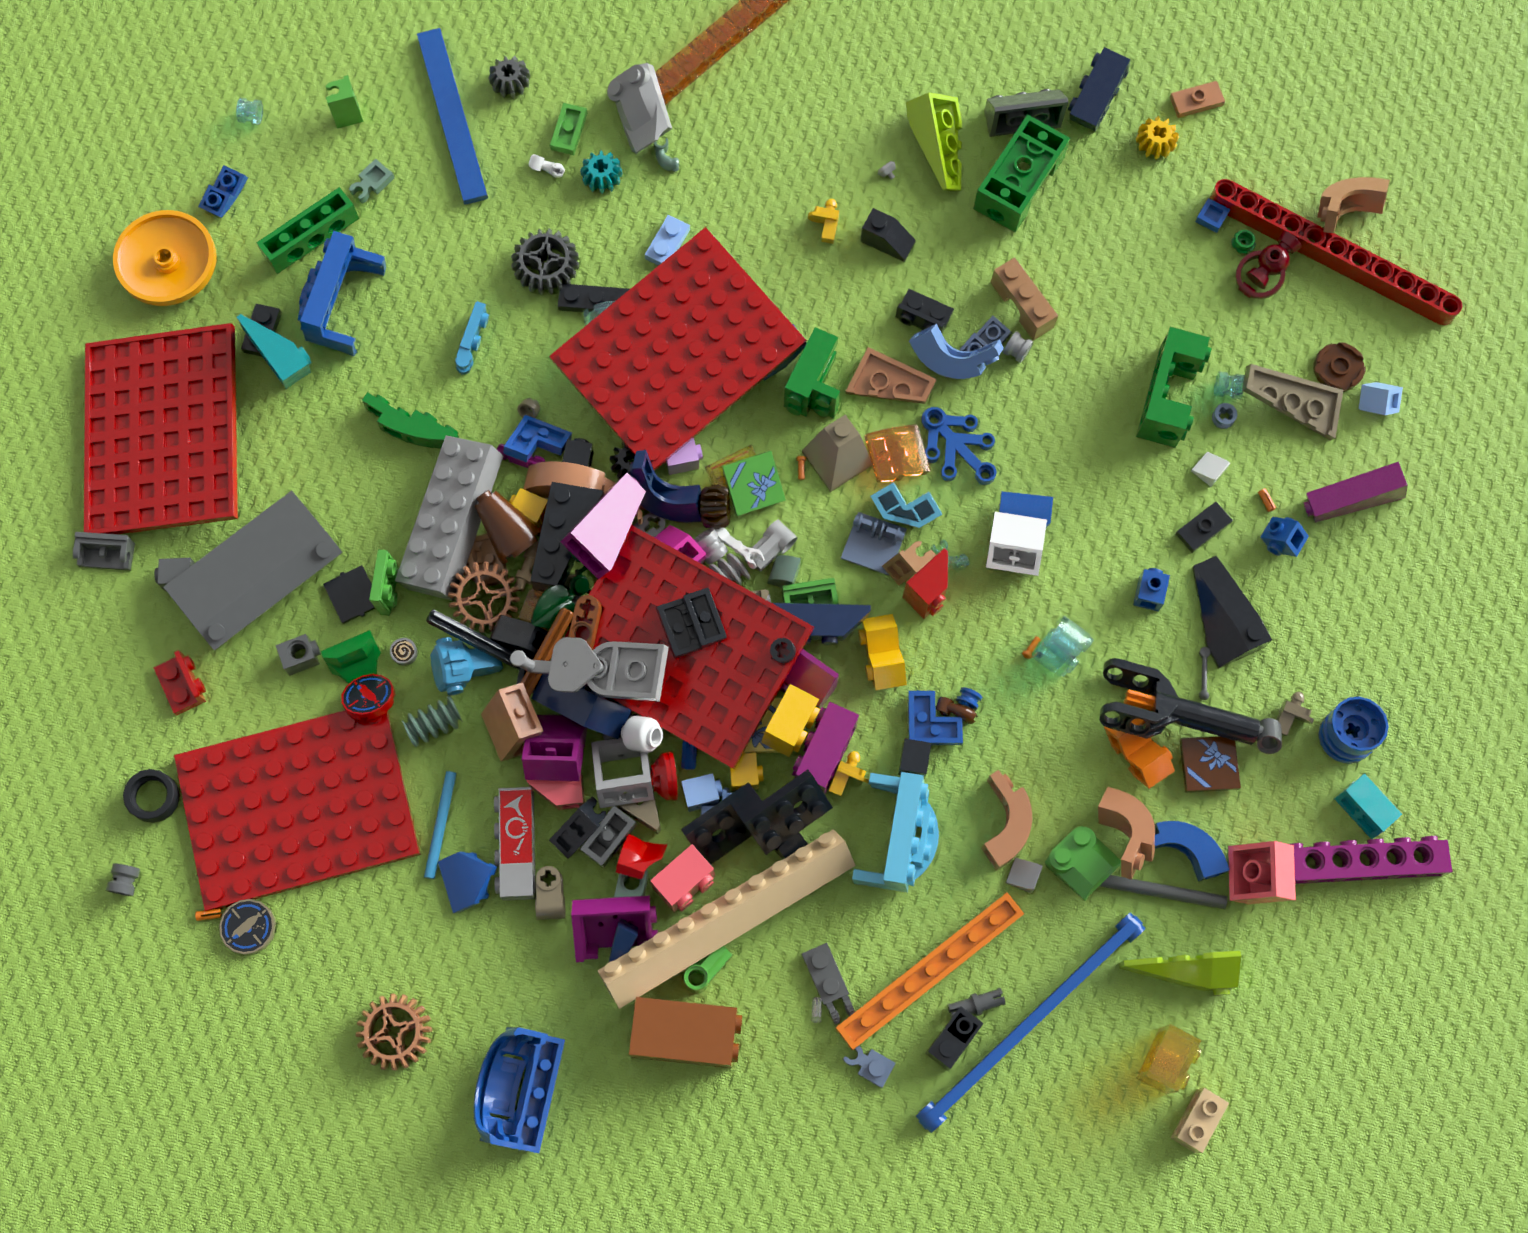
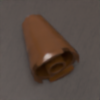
M488 489L476 498L478 504L475 505V508L502 565L508 562L505 557L508 556L510 558L513 556L515 558L538 541L535 535L537 534L540 537L541 528L497 491L491 493Z

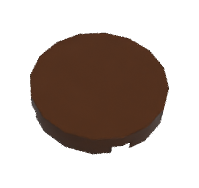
M1340 342L1338 344L1326 345L1319 351L1313 363L1314 374L1321 384L1341 389L1343 392L1353 389L1361 382L1366 372V366L1364 367L1362 354L1354 346Z

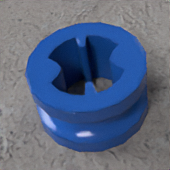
M961 687L959 691L961 696H957L956 702L977 710V702L982 700V695L972 689Z

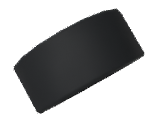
M154 769L139 771L133 775L125 785L123 792L124 805L129 813L144 822L150 823L160 822L171 816L178 807L180 799L179 788L175 781L160 770ZM148 781H159L167 790L166 801L156 811L142 810L136 803L138 790Z

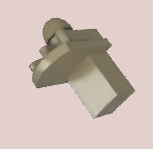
M1295 692L1291 696V702L1284 701L1279 710L1276 720L1281 724L1283 736L1288 735L1294 718L1312 724L1314 721L1313 718L1309 717L1312 710L1301 706L1304 703V695L1301 692Z

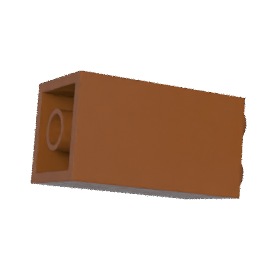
M636 997L629 1055L632 1058L732 1068V1062L738 1063L739 1044L734 1043L735 1034H741L742 1015H737L736 1007Z

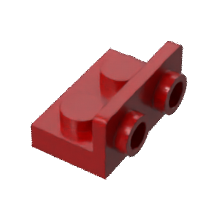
M179 650L174 652V658L153 667L176 716L206 702L203 693L206 692L204 684L200 678H195L192 671L196 669L193 660L189 655L185 656Z

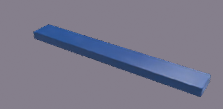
M437 28L417 33L464 205L488 199L441 29Z

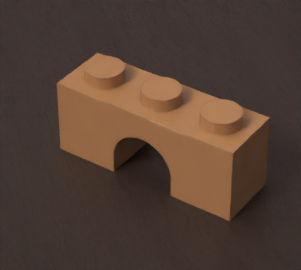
M1014 257L994 269L991 279L992 286L1004 302L1011 299L1015 303L1020 313L1019 322L1034 341L1052 330L1058 315Z

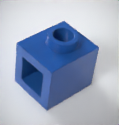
M1156 568L1144 569L1139 576L1133 605L1159 612L1164 605L1170 575L1163 574L1162 570Z

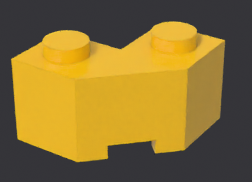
M893 614L866 618L862 622L863 629L858 630L860 644L865 645L868 665H865L867 680L873 682L875 690L907 685L905 662L899 648L898 627Z

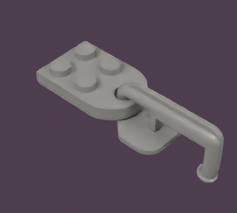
M565 637L555 644L551 661L531 660L520 650L514 651L511 654L510 661L514 666H518L530 673L549 674V685L559 692L574 693L587 683L594 692L607 698L660 701L669 647L664 644L612 641L603 643L592 650L582 638Z

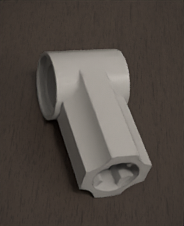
M779 519L766 529L763 538L752 547L759 549L765 559L764 561L760 558L753 559L757 566L755 569L760 572L780 553L784 554L798 538Z

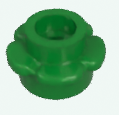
M1249 230L1238 231L1235 233L1234 238H1232L1231 245L1233 248H1236L1238 253L1246 254L1248 251L1251 252L1256 246L1255 235Z

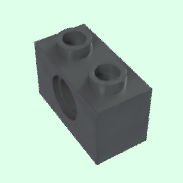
M616 806L611 808L601 821V826L580 848L583 853L603 868L625 842L628 834H631L637 826L633 819Z

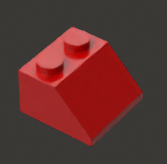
M945 548L910 578L905 585L902 598L923 619L929 614L935 616L944 607L942 603L946 600L945 594L948 588V551Z

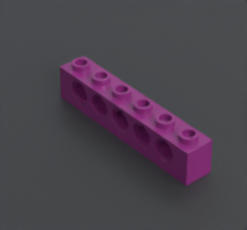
M1437 836L1421 837V841L1412 842L1410 837L1394 839L1393 843H1384V839L1367 840V844H1357V840L1341 841L1340 845L1330 846V842L1313 843V847H1303V843L1290 844L1294 845L1295 884L1437 877L1453 872L1448 840H1438ZM1415 850L1421 853L1423 857L1422 863L1415 860ZM1387 852L1394 854L1396 858L1395 865L1387 860ZM1360 853L1365 854L1369 858L1368 866L1361 863ZM1333 855L1341 858L1342 867H1337L1333 863ZM1306 856L1314 859L1316 863L1315 869H1311L1306 865Z

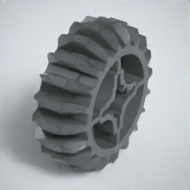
M548 228L546 233H542V230L538 229L537 235L529 232V239L521 237V245H515L514 247L515 253L511 256L513 261L511 266L515 272V278L521 280L523 288L528 286L531 292L538 288L541 295L544 293V290H548L552 295L554 288L560 291L563 289L562 284H571L570 278L576 277L575 270L579 268V263L577 262L579 256L578 252L575 251V244L570 243L568 236L562 237L559 230L553 235L552 230ZM551 248L562 253L564 257H560L559 254L553 253L551 251ZM526 266H530L532 269L538 270L539 275L529 271L526 268Z

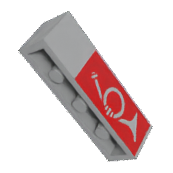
M532 787L499 788V796H494L495 813L499 812V823L494 824L495 839H499V850H495L494 854L495 866H499V877H495V893H500V898L503 901L535 899L534 791Z

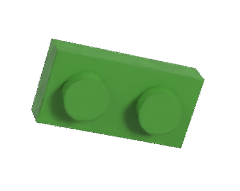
M563 103L550 143L551 150L575 155L588 114L587 108Z

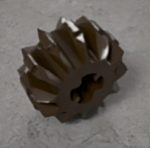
M719 485L703 488L700 497V514L704 527L714 529L726 528L730 523L731 517L728 489L726 486Z

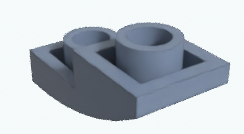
M992 316L959 350L974 351L999 339L1003 344L1012 332L996 317Z

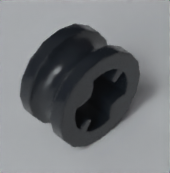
M778 638L771 644L770 652L773 659L784 664L793 660L796 648L790 640ZM783 643L788 644L789 655L786 656L784 654V658H779V652L776 651L778 645L783 647Z

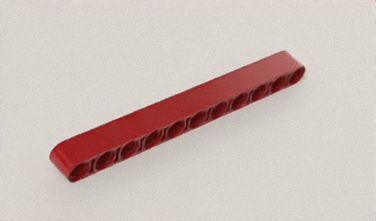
M1229 179L1219 180L1209 199L1230 209L1227 216L1276 241L1279 240L1283 231L1291 233L1302 244V248L1297 252L1439 325L1450 324L1462 310V301L1456 295L1335 233L1324 232L1323 227ZM1241 204L1247 205L1249 208H1245ZM1353 261L1359 263L1360 266L1354 264Z

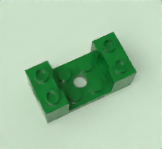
M1027 114L978 188L973 209L1016 233L1028 215L1033 197L1048 174L1053 176L1065 158L1070 137ZM1025 162L1030 166V169L1026 171L1020 170L1017 164Z
M1170 326L1159 348L1136 437L1176 448L1180 440L1184 441L1194 419L1193 416H1190L1192 406L1166 399L1170 387L1167 384L1169 377H1172V375L1193 380L1197 372L1202 373L1205 362H1208L1212 348L1208 347L1210 337Z

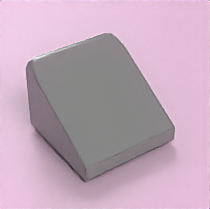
M1015 858L1006 883L1032 893L1043 866Z

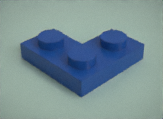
M525 415L504 445L503 454L527 463L535 449L540 447L561 456L565 450L567 439L571 440L572 432Z
M908 691V739L929 742L931 745L963 744L962 718L936 717L935 691Z

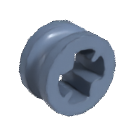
M1228 403L1218 405L1212 414L1214 425L1221 429L1231 427L1237 419L1236 408ZM1221 413H1228L1230 415L1228 419H1221L1219 417Z

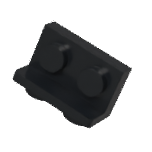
M908 289L903 301L897 307L895 317L905 325H913L922 330L937 324L943 334L954 312V308Z

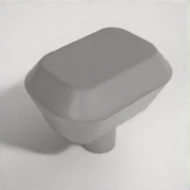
M890 161L878 170V174L883 178L888 175L890 179H893L895 176L892 171L896 169L895 162Z

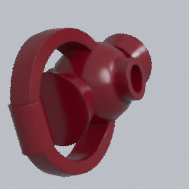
M1283 231L1278 240L1279 245L1273 244L1263 250L1251 252L1238 264L1235 274L1239 287L1238 290L1249 299L1269 298L1275 295L1283 286L1286 276L1285 270L1290 262L1289 253L1293 254L1302 248L1300 241L1291 233ZM1257 258L1259 267H1254L1246 272V276L1256 286L1265 289L1269 282L1268 276L1280 274L1277 285L1263 293H1257L1255 289L1241 280V271L1245 264Z

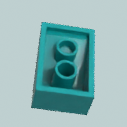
M242 314L237 316L241 328L285 389L311 373L309 366L312 364L311 358L302 346L297 348L294 342Z

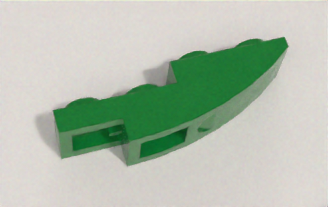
M368 392L362 399L366 410L379 417L377 423L381 431L397 439L418 446L441 449L446 435L459 438L457 430L447 424L444 427L437 423L438 420L428 412L422 414L415 410L410 416L408 412L400 407L397 409L391 407L384 397L378 394L375 397Z

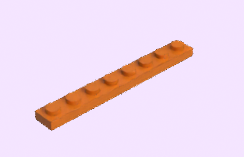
M1008 892L1005 893L835 1029L850 1049L854 1050L1023 916V911Z

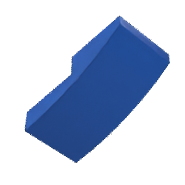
M223 165L214 186L208 185L198 207L222 218L239 196L248 177Z

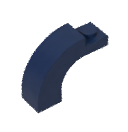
M647 450L636 451L634 462L630 464L631 476L646 491L640 505L652 514L667 520L702 522L700 514V485L676 486L663 481L654 472Z

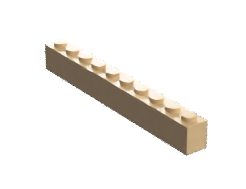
M834 829L822 834L815 841L799 848L785 859L777 861L770 868L758 875L752 876L745 883L729 890L725 895L704 905L688 917L682 918L678 923L657 933L653 938L632 948L618 959L607 963L598 970V973L618 1008H622L635 1000L636 997L642 996L855 867L856 865L845 840Z

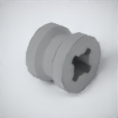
M1015 332L1008 341L1003 353L1007 356H1014L1016 361L1021 364L1030 351L1033 341L1030 339L1025 340L1021 338L1020 333Z

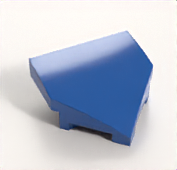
M1001 491L999 512L1046 519L1047 528L1051 523L1053 497Z
M457 852L438 861L453 913L463 912L478 904L481 899H488L487 887L491 875H495L497 869L495 865L485 863L474 852Z

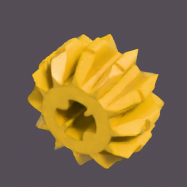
M1157 116L1154 121L1148 118L1145 124L1140 125L1136 136V143L1139 144V151H1146V158L1150 154L1154 155L1156 160L1160 155L1166 158L1170 152L1175 150L1179 133L1175 132L1176 125H1168L1169 119L1163 122Z

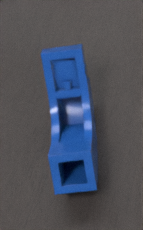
M1163 821L1154 824L1155 849L1171 847L1184 853L1193 866L1198 882L1225 874L1230 870L1221 848L1205 831L1192 824L1180 821Z

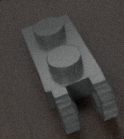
M822 944L802 953L823 1006L826 1005L834 1025L840 1023V1016L837 1010H835L833 1001L841 998L847 1015L851 1016L855 1013L848 997L849 992L828 944Z

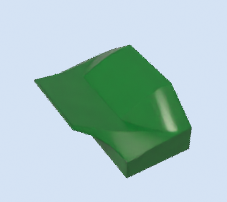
M368 630L322 650L321 654L330 672L341 677L349 684L354 679L363 675L377 674V663L381 651L371 630Z

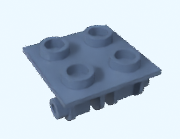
M858 512L841 559L890 576L882 565L898 554L907 529Z

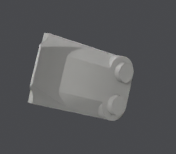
M649 63L634 65L610 82L607 90L608 97L616 103L632 152L635 154L639 153L672 129L653 65Z

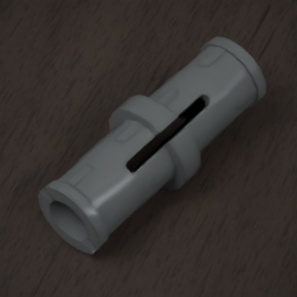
M1001 988L980 995L974 993L968 999L947 1004L949 1013L952 1012L950 1017H953L960 1006L971 1014L979 1016L985 1010L1006 1005L1004 996L1001 997V994H1003Z

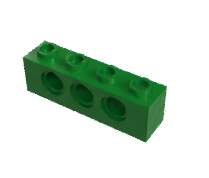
M338 187L256 243L264 258L278 274L323 244L327 238L330 239L333 231L341 232L357 221L359 217L353 203L342 189Z

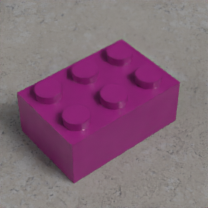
M829 702L827 708L821 707L815 720L814 728H816L815 733L809 732L804 743L803 751L806 753L804 757L798 756L792 769L794 770L792 775L796 778L808 769L823 793L826 794L857 727L859 715L832 702Z

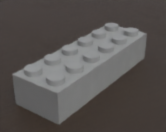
M445 436L395 579L397 583L406 589L454 601L455 597H448V593H456L457 589L451 587L450 583H460V580L455 575L459 573L463 576V568L467 564L481 523L475 505L478 504L476 498L488 489L490 492L492 491L503 459V455L492 445Z

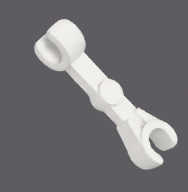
M725 528L715 529L719 542H723L732 548L735 553L742 555L750 568L755 569L757 567L753 559L760 558L762 561L765 560L759 549L744 546L741 541H737L730 536Z

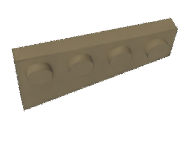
M1253 364L1246 366L1242 391L1329 440L1336 438L1343 390Z

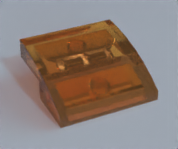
M918 424L882 429L864 436L877 482L900 481L904 476L927 475L931 471Z

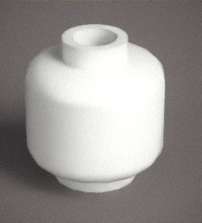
M633 716L622 727L621 737L627 749L648 753L660 745L663 732L657 720L650 717Z

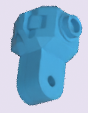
M450 637L438 639L430 654L435 684L440 692L447 691L448 695L462 693L471 677L489 675L503 669L500 660L476 648L469 649L461 640L452 641Z

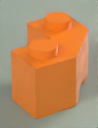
M1134 719L1131 721L1135 725H1143L1146 723L1142 719ZM1104 726L1113 749L1118 755L1123 753L1124 758L1131 765L1128 768L1129 771L1149 789L1175 771L1171 762L1173 756L1165 746H1159L1151 738L1146 739Z

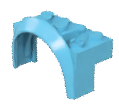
M901 772V777L870 773L869 784L872 788L897 794L884 874L854 869L852 880L857 885L908 893L909 885L914 886L915 879L922 875L931 864L938 846V822L931 805L928 803V784L924 783L923 775ZM916 827H922L921 838L915 837Z

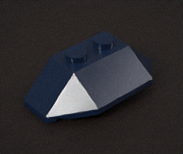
M773 603L815 627L806 644H810L811 640H820L824 645H836L838 641H843L871 612V605Z

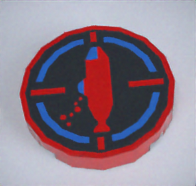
M363 675L354 679L345 687L341 695V703L347 715L356 720L366 717L368 720L375 719L385 714L392 707L395 689L391 681L383 675Z

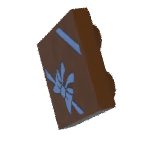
M1221 736L1180 739L1185 793L1241 789L1235 740Z

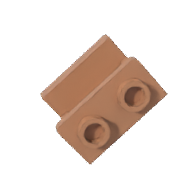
M523 683L499 689L481 713L501 762L521 756L524 748L523 742L526 739L539 736L543 732Z

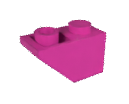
M669 525L654 537L701 564L705 563L706 552L689 534L674 526Z

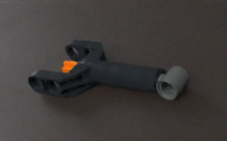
M1118 658L1109 659L1104 663V678L1112 685L1129 689L1126 692L1124 704L1113 702L1101 707L1099 720L1107 728L1148 739L1161 734L1167 725L1174 723L1250 745L1257 741L1258 749L1265 754H1274L1282 747V727L1275 719L1266 718L1260 721L1256 718L1180 698L1171 682L1155 668ZM1111 668H1118L1122 671V673L1119 675H1112L1108 672V670ZM1143 675L1148 679L1145 682H1138L1134 677ZM1114 711L1118 713L1119 716L1116 718H1109L1105 715V713ZM1134 719H1142L1146 723L1143 725H1135L1131 721Z

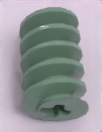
M450 695L447 696V705L438 700L436 710L429 704L427 705V714L421 709H417L418 718L415 719L408 713V722L405 723L402 720L405 730L415 747L419 746V737L425 743L429 742V733L438 738L439 728L447 734L449 732L448 724L454 729L459 728L458 720L462 721Z

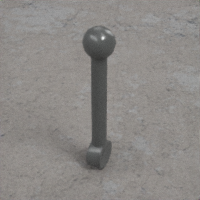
M1203 647L1199 651V655L1202 657V687L1199 692V698L1203 701L1209 698V693L1207 692V658L1211 652L1208 647Z

